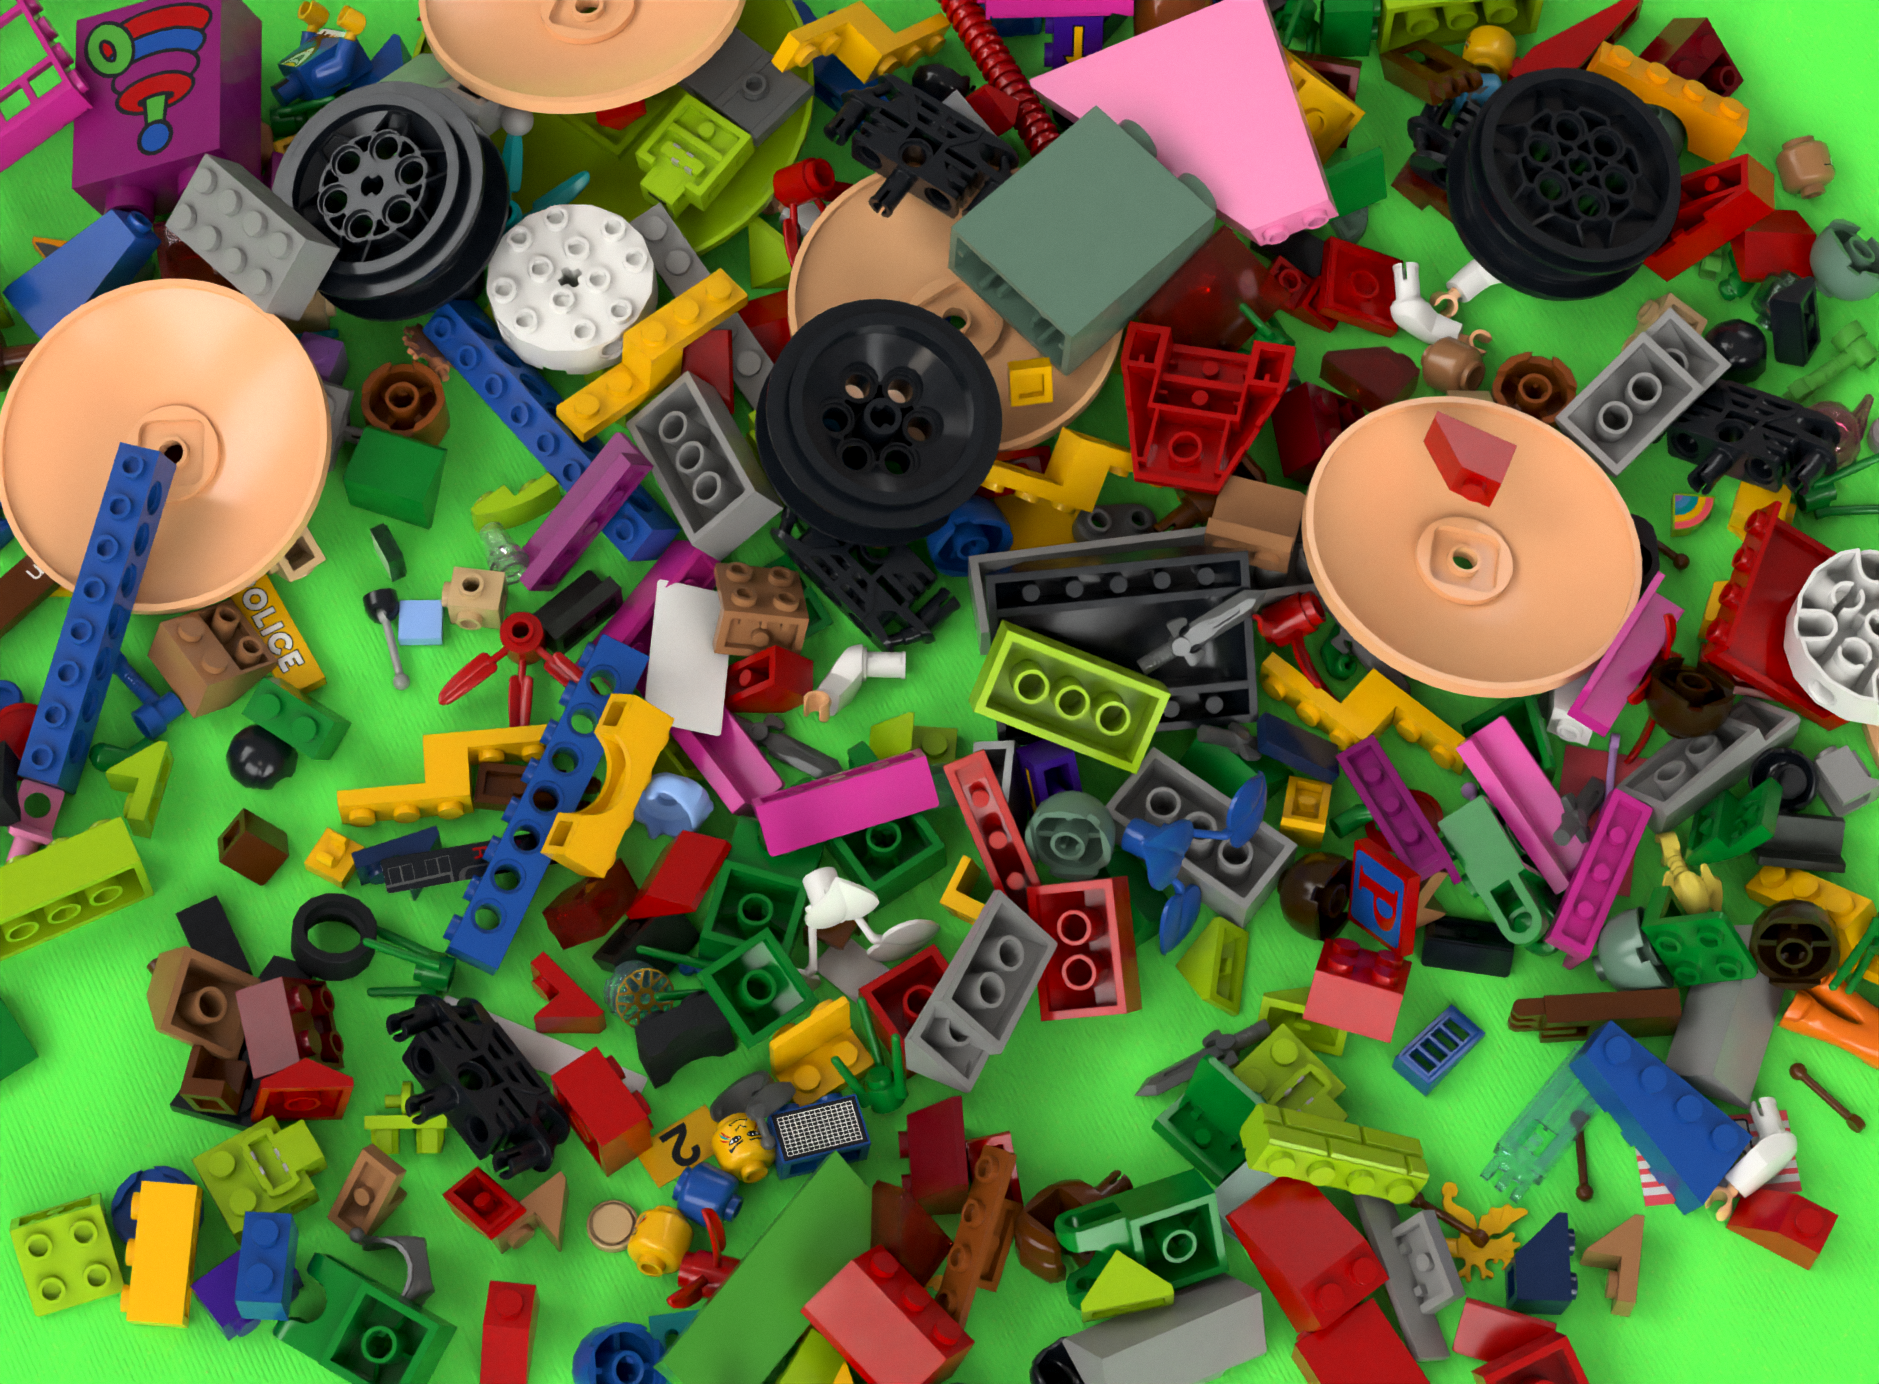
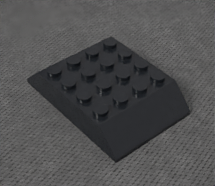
M1192 545L1024 561L986 573L985 585L990 647L1003 619L1144 675L1136 661L1168 642L1171 636L1166 627L1168 621L1178 617H1185L1188 623L1180 629L1179 633L1182 634L1189 628V623L1239 592L1251 590L1248 550ZM1252 616L1203 646L1200 644L1193 645L1190 651L1202 648L1206 653L1195 666H1190L1183 656H1177L1146 675L1163 682L1171 693L1155 732L1199 728L1201 725H1230L1231 722L1238 724L1257 722L1259 714ZM996 720L998 741L1015 740L1019 745H1028L1043 740L1041 737Z

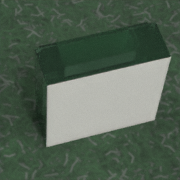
M382 523L371 528L370 532L374 549L392 582L405 577L407 571L403 554L388 526Z

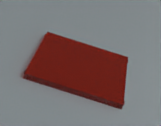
M1224 224L1135 314L1142 323L1171 327L1173 342L1176 344L1235 353L1258 330L1240 311V305L1242 303L1248 304L1265 323L1292 295L1289 293L1288 288L1283 287L1237 238L1232 228Z

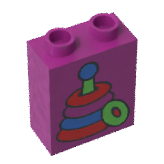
M147 0L77 20L75 69L81 74L90 88L85 94L93 108L91 110L87 108V111L74 119L72 189L103 216L111 209L126 212L137 211L147 217L153 224L156 216L173 212L205 153L239 163L261 181L262 21L242 0Z

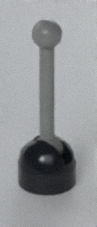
M391 588L378 589L363 597L365 611L374 623L383 625L395 672L393 685L398 690H405L410 685V678L403 672L391 621L396 619L399 613L396 590Z

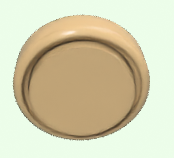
M620 1200L601 1202L592 1209L587 1218L586 1228L590 1241L596 1248L604 1252L616 1253L626 1250L638 1219L637 1213L629 1204Z

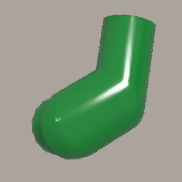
M1730 249L1728 257L1733 271L1728 275V279L1722 280L1718 285L1719 292L1726 301H1733L1736 297L1743 298L1756 284V282H1743L1741 280L1733 251Z
M1335 623L1321 646L1320 655L1328 674L1336 680L1344 681L1355 674L1357 663L1356 660H1351L1349 653L1343 654L1331 644L1332 638L1340 633V627Z
M146 737L128 749L103 742L97 743L91 747L89 759L97 770L106 773L112 766L147 748L152 743Z
M1364 803L1352 806L1329 821L1333 833L1340 839L1372 820L1376 829L1381 832Z

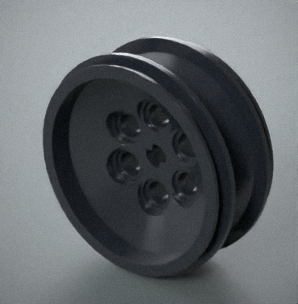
M1576 68L1542 69L1522 74L1500 86L1459 134L1451 150L1447 165V202L1453 225L1464 246L1473 258L1497 280L1516 291L1535 298L1551 301L1585 300L1604 295L1624 284L1640 268L1643 261L1650 257L1668 237L1675 224L1680 206V165L1673 142L1659 118L1629 89L1616 81L1591 71Z

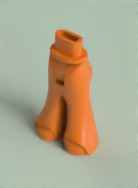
M1837 969L1832 975L1830 972L1827 976L1823 977L1820 985L1811 989L1797 990L1778 1024L1779 1027L1834 1045L1858 1057L1870 1067L1876 1070L1879 1069L1878 1007L1867 1001L1855 990L1851 995L1846 994L1845 988L1847 983L1845 980L1842 981L1835 991L1830 990L1829 984L1835 977Z

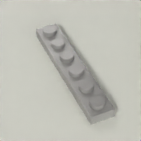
M658 203L629 222L643 236L654 263L655 271L674 298L711 275L661 203ZM736 312L712 329H732L733 382L754 411L757 408L764 382L774 364Z

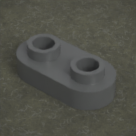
M1141 504L1095 505L1092 513L1084 510L1079 512L1072 525V534L1076 542L1156 533L1152 525L1157 523V519L1149 508ZM1132 519L1140 522L1142 526L1135 524ZM1092 521L1099 522L1102 528L1096 527Z

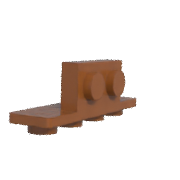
M987 1144L984 1145L981 1156L976 1163L975 1175L969 1195L961 1211V1221L953 1246L948 1253L947 1266L940 1289L934 1299L963 1330L977 1287L992 1292L997 1291L1014 1236L1015 1221L1023 1207L1022 1203L1005 1198L1017 1155Z

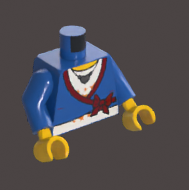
M314 0L311 3L303 1L298 9L297 16L308 24L307 31H302L300 46L278 63L284 78L272 85L270 89L278 103L285 107L297 98L310 101L330 96L372 70L374 67L356 37L361 34L366 26L365 16L350 6L345 5L338 15L336 24L347 31L327 28L319 31L329 19L328 10Z

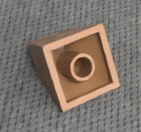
M188 946L159 953L147 991V999L155 1029L190 1046L203 1045L211 1055L217 1058L238 1060L244 1040V1031L235 991L259 984L261 979Z

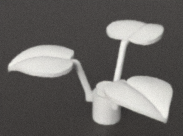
M834 867L819 868L807 874L802 880L810 901V905L805 907L806 916L804 918L808 926L809 963L804 970H797L814 992L821 984L820 977L814 975L818 969L817 929L830 928L846 920H855L868 940L874 944L866 951L868 958L881 962L899 960L915 953L924 947L941 928L938 923L936 924L932 920L914 919L890 928L883 935L876 934L866 923L863 916L872 912L879 905L877 895L864 886L839 878Z

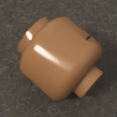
M1812 135L1798 137L1782 145L1783 151L1776 158V165L1784 190L1790 194H1800L1803 200L1824 194L1826 192L1824 186L1829 184L1835 177V169L1827 144L1815 140Z
M1447 336L1439 339L1436 343L1429 345L1421 357L1424 381L1428 386L1447 394V390L1475 391L1483 381L1485 365L1480 351L1455 338Z

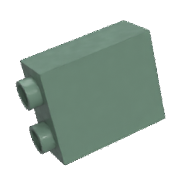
M1097 105L951 226L948 268L1044 357H1049L1050 362L1066 377L1209 254L1217 214L1215 213L1217 210L1216 201L1210 190L1200 179L1190 173H1183L1178 178L1174 176L1156 159V147L1150 136L1140 125L1129 119H1124L1117 124Z

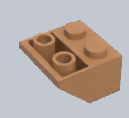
M232 599L160 622L147 655L193 718L229 707L276 668L279 662Z

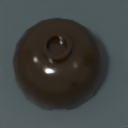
M1671 657L1668 660L1661 659L1654 664L1650 675L1651 681L1646 688L1645 701L1651 718L1668 735L1677 739L1707 736L1722 726L1730 714L1736 694L1733 695L1735 688L1733 681L1723 671L1705 662L1698 661L1695 668L1683 665L1685 658Z
M1325 851L1309 853L1292 864L1290 869L1285 870L1281 874L1277 885V892L1280 894V906L1284 919L1294 930L1310 939L1325 942V938L1335 939L1342 932L1349 921L1348 912L1343 911L1350 897L1352 860L1340 854Z
M1793 898L1780 900L1763 910L1752 927L1748 950L1756 961L1760 972L1769 977L1770 984L1777 988L1797 991L1811 989L1820 985L1823 977L1827 976L1830 972L1832 975L1836 971L1841 953V943L1836 922L1826 910L1811 901Z

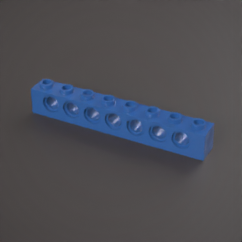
M452 300L437 309L422 332L556 479L562 488L568 492L604 448L605 444L596 435L583 443L556 416V406L563 402L564 399L534 366L525 363L503 342L497 325L475 301ZM639 484L602 529V532L628 561H649L659 559L681 528L645 488Z
M122 442L119 444L18 768L17 775L24 779L61 789L65 793L76 794L177 467L174 462L160 451Z
M602 634L596 645L588 642L577 664L584 668V671L578 683L569 680L558 704L565 707L559 722L552 718L550 719L539 741L546 745V748L540 760L531 757L520 781L528 785L521 799L512 796L501 818L508 825L501 838L495 835L492 836L482 856V859L489 862L482 878L475 874L473 875L462 897L469 901L463 917L454 913L443 935V938L450 941L445 953L492 976L498 970L551 861V858L540 852L558 812H575L604 753V749L594 731L611 693L608 695L595 693L591 688L590 680L594 677H602L609 681L612 693L632 694L646 667L649 656L605 634ZM576 715L586 716L592 722L593 731L588 734L577 732L571 724V718ZM560 753L568 755L574 762V770L567 773L558 771L553 765L552 756ZM538 792L550 794L555 801V809L548 812L539 810L533 802V795ZM519 831L531 833L535 837L536 848L530 851L521 850L514 842V834ZM499 870L512 872L517 879V887L512 890L501 889L495 882V873ZM481 909L491 910L497 916L498 926L492 930L481 928L476 923L475 913Z

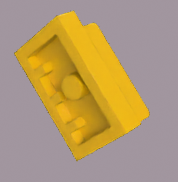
M845 995L835 1001L827 999L819 1003L810 1012V1017L797 1025L795 1023L784 1025L774 1033L772 1040L769 1042L771 1075L776 1082H791L796 1093L790 1102L799 1104V1107L817 1103V1100L821 1097L838 1093L849 1086L832 1064L831 1058L833 1056H838L857 1080L864 1077L870 1069L875 1067L872 1056L851 1029L850 1002Z

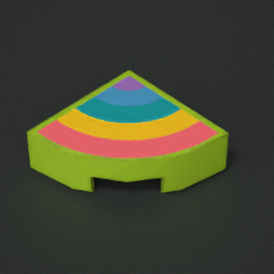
M1673 493L1671 498L1670 537L1687 536L1691 534L1692 530L1702 526L1710 518L1716 496Z

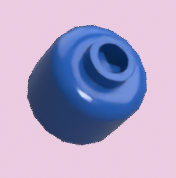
M701 1162L694 1168L687 1166L679 1177L672 1195V1199L677 1201V1209L687 1219L705 1228L707 1227L701 1212L702 1209L706 1207L712 1208L718 1214L722 1224L725 1220L732 1223L736 1219L744 1201V1198L738 1195V1178L706 1162Z

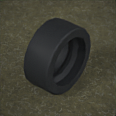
M326 893L313 897L299 908L293 919L291 934L292 955L297 965L307 974L321 980L343 981L356 977L369 966L375 954V949L363 945V939L371 938L377 940V922L371 910L354 897L338 893ZM326 921L342 922L351 926L360 934V943L350 951L328 953L316 948L309 942L308 931L316 924Z

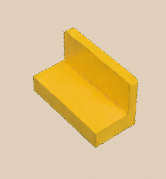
M963 855L940 900V904L951 915L973 925L985 904L969 897L980 876L981 869L972 858Z

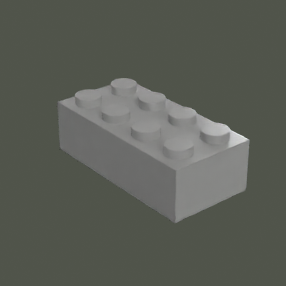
M206 153L165 224L168 229L265 313L296 321L300 320L340 248L242 165Z
M687 370L626 423L639 450L653 464L654 467L651 469V472L691 545L721 562L784 509L717 389Z
M1153 747L1143 759L1137 775L1132 773L1107 803L1106 807L1109 809L1116 826L1115 843L1122 847L1121 842L1124 831L1130 821L1136 817L1159 827H1162L1164 823L1171 824L1180 819H1187L1193 823L1194 829L1221 831L1227 827V813L1232 800ZM1264 821L1261 822L1254 836L1240 848L1232 847L1230 838L1228 840L1193 837L1176 877L1185 885V888L1189 884L1197 885L1201 891V902L1231 923L1244 929L1275 890L1281 874L1285 870L1290 869L1294 863L1298 844ZM1134 855L1136 858H1138L1139 860H1141L1142 862H1144V863L1146 864L1145 859L1140 858V857Z

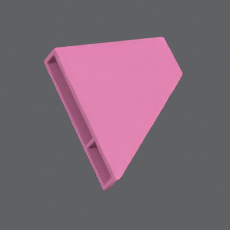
M1223 0L1029 79L1032 89L1040 100L1073 123L1077 122L1097 105L1117 124L1124 119H1129L1140 125L1150 136L1156 147V159L1177 178L1183 173H1190L1200 179L1210 190L1216 201V217L1260 246L1281 243L1293 233L1306 228H1319L1325 225L1329 219L1339 216L1266 0Z

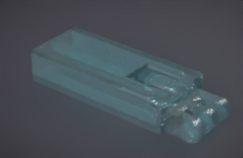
M1576 1044L1497 1141L1493 1151L1496 1155L1480 1174V1177L1488 1182L1496 1174V1171L1500 1169L1504 1174L1495 1185V1188L1500 1192H1504L1513 1180L1519 1185L1513 1189L1509 1197L1516 1204L1534 1183L1540 1186L1581 1132L1586 1129L1601 1110L1600 1106L1568 1066L1581 1049V1046ZM1541 1123L1544 1126L1543 1130L1546 1132L1550 1130L1556 1136L1540 1156L1537 1157L1533 1152L1542 1144L1544 1138L1536 1132L1533 1134L1532 1132Z

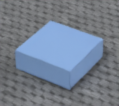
M400 600L399 645H443L444 607H442L441 600Z

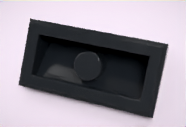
M1807 276L1777 292L1769 300L1774 354L1776 361L1779 363L1804 367L1821 342L1816 285L1814 277Z
M1444 915L1425 925L1421 956L1422 965L1504 978L1510 975L1514 943L1510 942L1502 934L1496 923Z

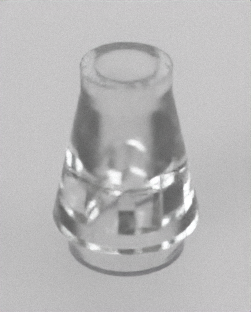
M500 522L486 524L480 530L479 536L483 542L488 569L505 572L507 585L520 582L519 578L529 567V556L505 531Z

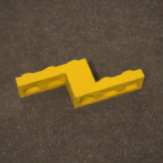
M860 0L788 32L771 62L783 73L796 66L805 67L814 58L822 54L827 57L833 53L866 84L882 74H892L902 66L909 68L923 56H934L944 46L946 42L944 35L952 23L940 12L894 33Z
M719 268L624 332L622 362L557 405L556 416L585 443L681 376L683 348L745 307L748 303V294L724 270Z
M1062 427L1044 474L995 460L981 486L999 493H1003L1004 487L1016 490L1014 495L1036 504L1039 503L1040 498L1051 501L1050 506L1069 514H1074L1076 508L1092 513L1108 471L1126 478L1129 472H1133L1131 448ZM1149 484V485L1154 486V487H1157V488H1162V487H1163V486H1158V485Z
M1272 652L1262 663L1259 682L1262 684L1264 691L1271 698L1277 701L1283 700L1295 709L1297 716L1305 724L1311 727L1317 726L1329 736L1332 743L1338 745L1340 751L1343 752L1372 734L1378 740L1393 724L1402 738L1410 743H1418L1430 753L1431 758L1440 767L1452 769L1459 776L1468 768L1456 750L1459 743L1466 738L1373 668L1340 703L1323 689H1315L1306 676L1276 653Z
M547 724L423 735L425 783L337 791L338 810L342 824L368 827L377 821L395 820L399 823H412L421 817L439 816L443 819H456L466 813H474L471 765H478L480 762L504 764L505 762L524 761L529 763L531 757L540 760L546 745L539 741Z
M1763 866L1744 886L1750 899L1768 907L1780 900L1797 898L1811 901L1826 910L1836 922L1840 938L1839 968L1866 933L1872 918L1877 915L1873 900L1801 869ZM1875 954L1862 978L1879 985V956ZM1862 956L1860 957V959L1858 960V962L1855 964V966L1852 968V970L1850 971V973L1853 974V972H1854V970L1856 969L1858 963L1860 962Z

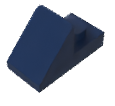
M433 826L351 854L362 886L368 883L375 885L385 883L381 866L382 859L443 848L437 826ZM423 888L410 890L413 901L418 898Z

